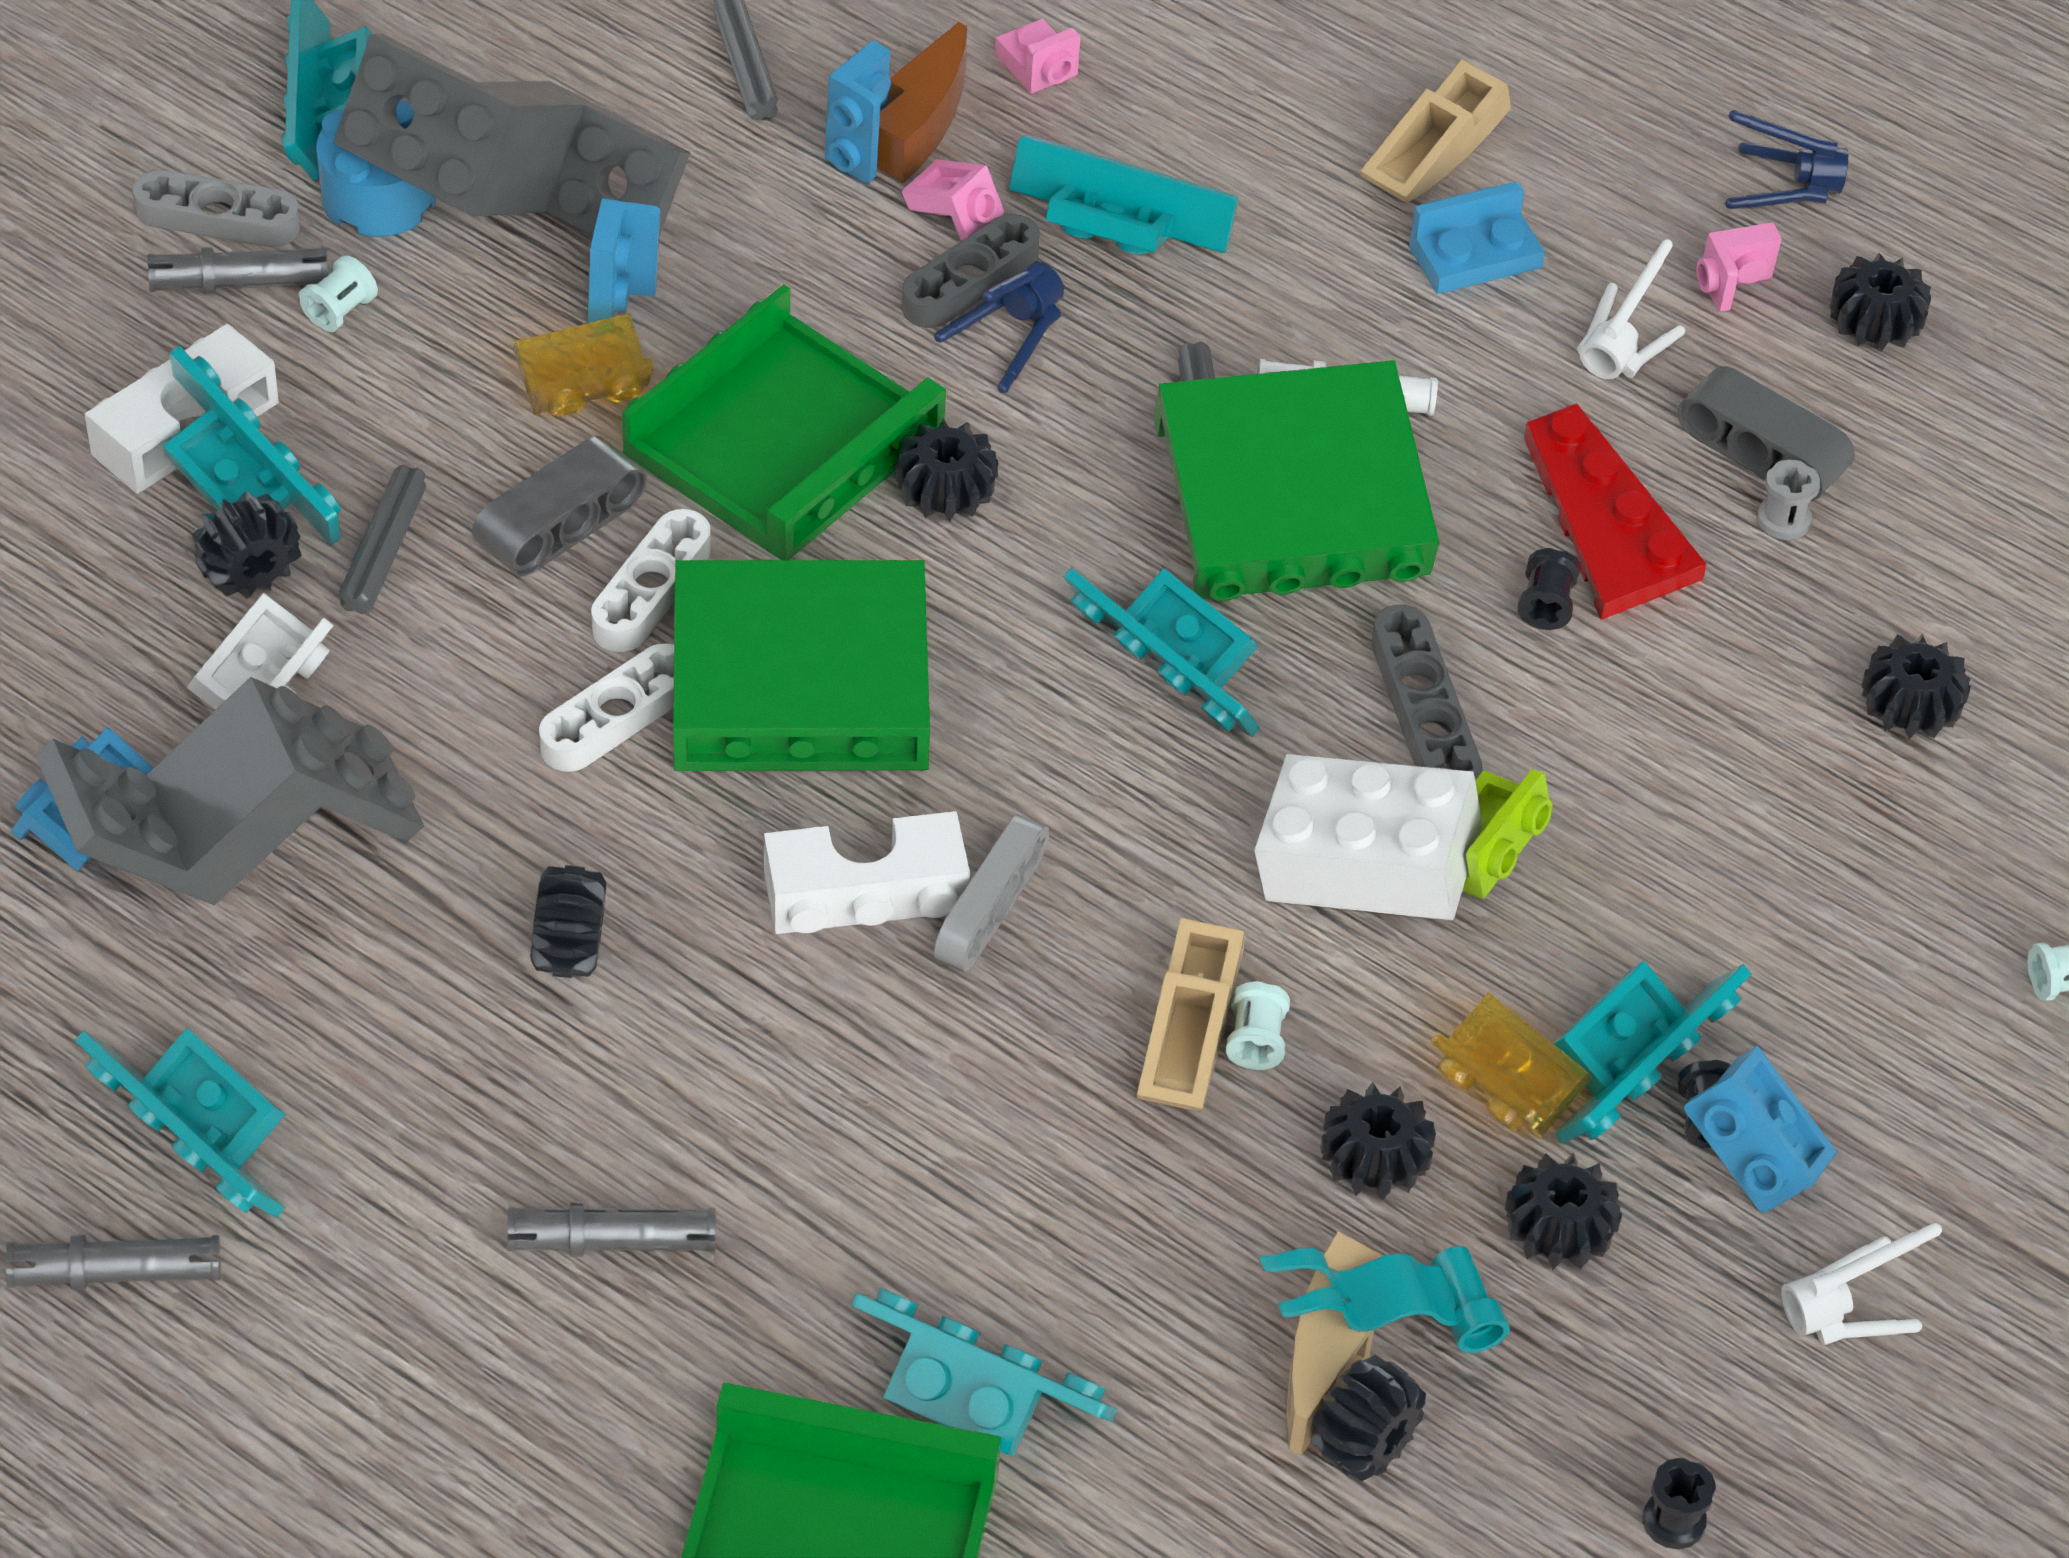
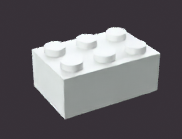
M1286 754L1254 850L1265 900L1454 920L1468 873L1466 853L1478 838L1482 825L1474 772Z

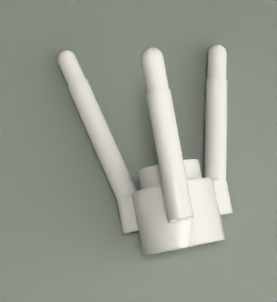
M1669 239L1661 242L1618 312L1609 321L1606 320L1618 287L1615 283L1607 285L1587 335L1577 347L1583 365L1597 377L1614 379L1622 372L1625 376L1633 378L1644 363L1685 334L1683 326H1676L1636 352L1638 349V333L1627 322L1670 252L1673 244Z
M1932 1223L1893 1242L1886 1236L1880 1237L1812 1275L1784 1284L1781 1289L1782 1302L1794 1330L1800 1336L1816 1332L1823 1346L1844 1338L1919 1332L1922 1329V1323L1918 1319L1843 1323L1844 1314L1850 1313L1853 1310V1300L1846 1282L1939 1236L1942 1232L1941 1225Z

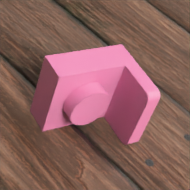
M1042 18L996 37L995 55L1030 94L1054 84L1062 83L1078 75L1080 35L1074 28H1069L1056 34Z
M936 159L902 190L909 210L935 213L938 216L951 215L961 241L1004 214L1002 203L987 165Z
M1774 222L1708 233L1703 258L1697 261L1696 273L1701 290L1704 293L1709 292L1718 312L1731 309L1737 284H1751L1761 280L1772 279L1782 239Z

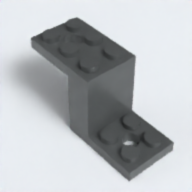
M370 34L333 144L473 217L547 212L592 236L602 198L659 207L661 210V233L690 155L689 151L551 81L476 82L384 34ZM403 97L410 101L414 113L412 123L406 129L399 124L396 116L397 104ZM616 166L620 167L627 177V189L620 198L612 194L608 184L610 172Z
M250 677L147 775L136 768L129 767L125 769L103 760L90 749L83 748L79 750L55 739H52L35 755L78 853L212 905L218 903L321 806L405 842H408L424 827L412 802L415 799V793L409 783L399 775L390 757L393 752L392 746L377 728L371 725L360 726L343 718L336 710L329 706H322L320 708L300 699L287 687L280 686L275 688L253 677Z

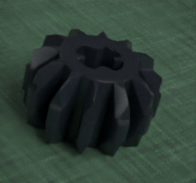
M1878 253L1871 262L1863 257L1856 256L1853 264L1850 267L1841 268L1840 274L1835 279L1830 301V317L1839 324V334L1856 335L1858 346L1868 341L1875 343L1881 352L1889 342L1904 348L1908 340L1911 339V336H1919L1921 329L1926 324L1931 302V286L1923 282L1922 270L1904 268L1903 257L1895 262L1886 261Z
M943 418L937 429L920 424L915 436L903 438V443L899 448V459L895 464V480L898 482V489L902 490L906 506L921 505L925 518L935 512L944 513L949 522H951L957 511L974 517L979 504L990 503L991 496L994 493L995 478L998 477L999 463L998 459H996V452L991 450L987 434L973 435L968 422L958 428L949 427Z
M246 490L238 501L230 503L222 498V508L216 513L202 514L204 527L191 534L195 543L193 554L197 559L195 562L204 578H208L215 588L219 589L225 596L239 592L248 599L257 588L262 586L271 591L272 581L277 577L291 576L289 563L296 561L302 556L298 542L301 536L297 531L298 526L290 513L285 512L279 502L273 500L269 494L256 498Z
M1923 633L1914 643H1910L1897 634L1889 646L1878 645L1876 652L1871 656L1869 667L1865 670L1861 683L1863 688L1862 696L1867 698V715L1883 717L1884 731L1896 726L1905 729L1909 740L1917 730H1922L1928 736L1935 738L1943 727L1953 728L1955 722L1961 717L1971 688L1969 685L1970 677L1965 675V658L1949 656L1947 642L1937 646L1927 644Z
M565 865V868L548 866L541 874L533 921L530 954L531 962L536 971L552 973V976L572 978V976L589 977L597 968L607 883L601 872L585 870V867Z
M1372 1082L1365 1091V1097L1347 1089L1344 1096L1340 1099V1106H1330V1110L1325 1115L1323 1125L1325 1134L1322 1135L1320 1150L1323 1154L1322 1159L1331 1162L1330 1172L1332 1173L1333 1181L1353 1179L1352 1188L1355 1196L1363 1191L1366 1186L1376 1188L1382 1200L1391 1192L1392 1185L1409 1193L1412 1186L1416 1184L1417 1176H1425L1426 1171L1431 1167L1433 1158L1431 1148L1434 1147L1436 1137L1434 1122L1425 1119L1426 1111L1424 1110L1423 1101L1403 1102L1404 1095L1401 1086L1390 1095L1381 1094L1374 1082Z
M1573 1152L1564 1164H1558L1545 1153L1538 1162L1537 1168L1523 1165L1522 1170L1516 1176L1515 1185L1507 1193L1505 1210L1507 1211L1506 1216L1509 1218L1507 1229L1510 1233V1240L1525 1241L1523 1249L1526 1259L1541 1253L1547 1255L1553 1271L1561 1263L1562 1259L1568 1258L1581 1270L1584 1264L1588 1262L1590 1254L1599 1257L1604 1256L1605 1252L1610 1248L1614 1233L1619 1230L1622 1213L1620 1212L1621 1206L1617 1204L1619 1196L1617 1183L1601 1181L1603 1173L1601 1172L1600 1163L1583 1169L1578 1166Z
M1377 1355L1364 1361L1358 1360L1351 1365L1344 1377H1337L1334 1388L1329 1394L1323 1396L1325 1402L1313 1417L1312 1425L1315 1428L1312 1431L1311 1444L1322 1453L1323 1458L1345 1475L1350 1474L1360 1481H1364L1373 1475L1378 1476L1386 1471L1393 1459L1400 1458L1402 1449L1408 1442L1414 1439L1412 1434L1415 1427L1423 1420L1424 1411L1422 1408L1425 1405L1426 1393L1405 1370L1392 1361L1386 1362Z

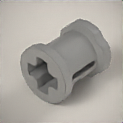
M1779 461L1767 472L1765 487L1768 491V497L1762 501L1758 508L1757 522L1766 534L1776 539H1798L1805 535L1810 528L1812 513L1809 509V504L1819 493L1820 477L1816 470L1808 467L1801 461ZM1786 477H1790L1788 486L1783 485ZM1789 515H1794L1792 523L1789 524Z

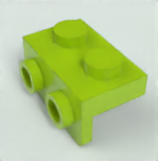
M1532 768L1520 784L1485 770L1475 780L1482 825L1478 838L1466 853L1468 873L1462 891L1484 899L1499 879H1505L1509 876L1517 862L1519 853L1533 835L1537 836L1544 831L1552 814V802L1549 800L1546 774Z

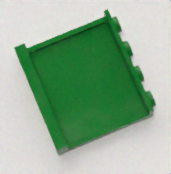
M783 284L766 299L756 301L747 313L727 330L716 333L707 345L688 361L674 366L666 378L644 396H637L628 404L625 411L622 412L623 454L778 559L790 560L895 472V464L899 459V448L903 443L904 437L915 436L920 424L932 429L939 427L943 418L945 420L946 388L929 377L911 391L900 386L790 314V288Z
M1395 360L1159 384L1153 419L1157 437H1166L1194 567L1191 590L1202 599L1212 598L1218 601H1228L1245 594L1273 592L1284 595L1297 592L1302 588L1329 585L1337 588H1349L1367 581L1392 579L1398 582H1406L1423 575H1431L1439 546V538Z
M675 560L674 771L929 770L930 708L925 560Z
M723 1382L716 1406L717 1430L681 1558H979L999 1475L1001 1436Z

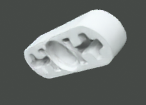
M677 509L660 517L596 598L591 609L592 634L594 640L602 648L614 652H626L639 647L675 602V560H708L711 553L710 524L702 514L689 509ZM672 540L680 542L675 548V558L672 556ZM648 572L660 573L668 579L665 584L655 588L643 587L635 580L638 576ZM628 602L631 604V607H630V618H631V621H630V620H627V619H623V617H624V616L626 615V613L629 611V609H628Z
M656 644L645 649L548 713L542 719L539 726L540 753L544 762L559 771L571 772L583 769L672 710L674 706V678L669 676L674 673V644ZM659 672L661 674L654 678L655 673ZM611 699H624L632 703L634 708L624 715L613 716L603 712L600 706ZM561 736H563V737L565 738V739H562L561 741L557 742V738H559V737H561ZM577 737H579V738H580V741H578V742H576V743H574V742L572 741V740L576 739Z

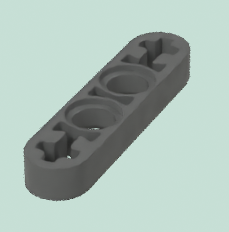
M1392 605L1384 608L1378 613L1374 622L1372 649L1414 765L1444 769L1445 759L1451 758V770L1472 771L1476 780L1483 771L1482 761L1429 620L1423 612L1412 606ZM1397 632H1401L1405 639H1410L1409 652L1403 654L1404 646ZM1410 674H1421L1431 679L1434 685L1426 690H1415L1405 685L1401 679ZM1427 721H1438L1447 725L1452 732L1448 736L1434 738L1423 733L1419 726Z

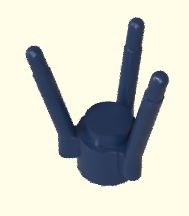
M1736 110L1729 112L1728 117L1733 122L1803 147L1800 148L1799 152L1742 142L1738 148L1744 154L1796 164L1795 182L1804 183L1805 188L1728 198L1725 202L1728 209L1751 208L1801 201L1826 203L1828 192L1838 194L1842 192L1848 170L1849 154L1847 148L1837 147L1838 143L1836 141L1817 139L1753 115L1750 116Z
M1035 261L1020 273L984 291V303L936 332L934 338L939 343L944 342L1003 306L1018 320L1036 319L1037 322L998 384V391L1000 393H1007L1047 328L1061 317V312L1055 304L1064 295L1062 280L1049 265Z

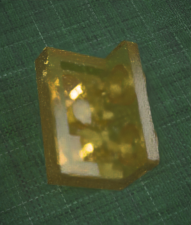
M630 313L515 341L513 348L534 415L551 411L552 416L555 417L570 415L585 408L586 402L608 397L610 402L632 399L640 395L644 391V387H648L654 371L651 358H644Z
M1489 992L1449 1038L1438 1032L1430 1041L1442 1059L1436 1068L1463 1092L1467 1093L1474 1085L1491 1100L1485 1108L1514 1133L1523 1125L1541 1139L1592 1080L1588 1071Z

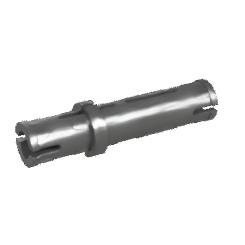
M201 247V253L147 254L150 292L203 289L204 295L216 294V288L318 284L328 276L326 247H320L319 249L213 253V247Z
M570 1201V1208H515V1206H508L507 1251L570 1250V1257H584V1250H708V1252H715L716 1211L715 1207H708V1209L584 1208V1202Z
M86 1235L70 1236V1243L15 1244V1242H7L6 1262H36L34 1268L6 1269L7 1287L15 1288L16 1286L70 1283L71 1290H86L87 1283L174 1279L220 1280V1261H191L192 1255L220 1254L219 1235H212V1237L87 1242Z

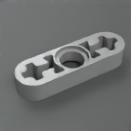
M168 170L147 172L141 175L133 185L136 215L141 222L148 226L268 247L286 245L292 242L300 232L298 202L292 194L284 190ZM216 202L226 203L231 206L228 211L221 214H209L202 211L206 205Z
M1019 814L1010 820L946 917L935 944L934 957L963 971H968L972 968L1038 867L1048 843L1049 828Z

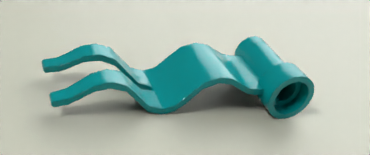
M1464 1246L1450 1247L1441 1251L1432 1259L1431 1266L1421 1264L1411 1255L1398 1253L1384 1255L1350 1270L1337 1271L1329 1268L1323 1252L1315 1248H1299L1259 1258L1264 1271L1318 1270L1327 1275L1332 1286L1316 1289L1292 1300L1279 1302L1278 1307L1282 1317H1295L1317 1310L1334 1309L1343 1313L1349 1329L1364 1332L1386 1326L1405 1316L1424 1314L1432 1316L1442 1325L1449 1326L1458 1348L1466 1353L1488 1350L1502 1342L1510 1332V1326L1500 1303L1489 1297L1470 1251Z

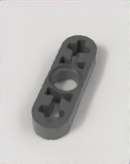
M1017 214L1000 216L909 275L903 284L902 311L905 318L912 324L924 328L942 326L982 300L984 291L1020 273L1027 266L1037 261L1040 231L1036 223L1028 217ZM973 264L982 267L986 272L977 277H967L957 272L956 269L963 265Z

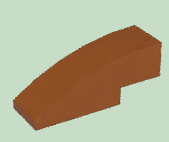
M960 22L956 23L890 78L891 86L888 92V103L880 111L877 168L902 183L926 162L942 141L956 114L963 92L966 70V25Z

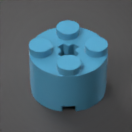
M399 101L396 107V116L399 124L406 129L412 123L413 108L407 102ZM337 110L326 115L322 121V130L317 139L316 151L321 201L327 216L339 226H341L342 220L357 226L358 234L372 237L400 234L422 222L421 214L430 205L433 209L437 197L333 144L344 111Z

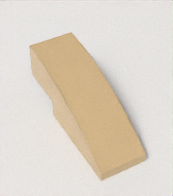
M1461 59L1436 92L1426 88L1360 170L1361 177L1405 203H1409L1422 195L1463 162L1509 112L1511 104L1508 84Z
M1180 918L1168 971L1166 970L1138 1087L1137 1099L1203 1112L1244 951L1245 931Z
M1340 1232L1336 1233L1324 1253L1329 1268L1337 1271L1350 1270L1384 1256ZM1316 1270L1307 1293L1316 1289L1332 1287L1327 1275ZM1334 1309L1317 1310L1300 1315L1289 1373L1286 1411L1289 1450L1299 1456H1302L1311 1443L1312 1431L1315 1428L1312 1425L1313 1417L1325 1402L1323 1396L1331 1392L1337 1377H1344L1353 1363L1358 1360L1364 1361L1370 1356L1374 1330L1357 1332L1349 1329L1344 1315L1340 1311Z

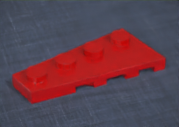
M1577 403L1527 422L1524 440L1547 494L1553 495L1558 506V520L1564 535L1571 537L1577 551V561L1580 565V573L1584 582L1589 581L1595 594L1594 606L1600 620L1703 580L1707 563Z

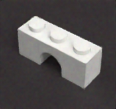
M228 323L210 335L198 339L189 348L184 350L192 359L197 356L203 357L221 380L219 388L232 402L237 398L242 399L257 417L279 403L274 361ZM170 360L159 367L149 370L143 377L115 395L103 399L94 408L85 413L91 455L136 494H139L177 469L165 456L163 445L181 432L179 421L190 417L202 416L206 413L198 402L173 377Z
M957 811L893 818L892 851L886 857L870 863L853 862L838 854L832 845L828 826L764 833V876L775 934L791 932L812 933L825 928L858 924L872 926L892 920L917 917H944L949 914L969 884L970 870Z

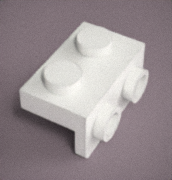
M263 593L198 671L187 688L216 710L250 677L275 688L280 686L289 688L287 685L297 673L308 680L330 652L321 642L334 625L323 618L316 628L311 630Z

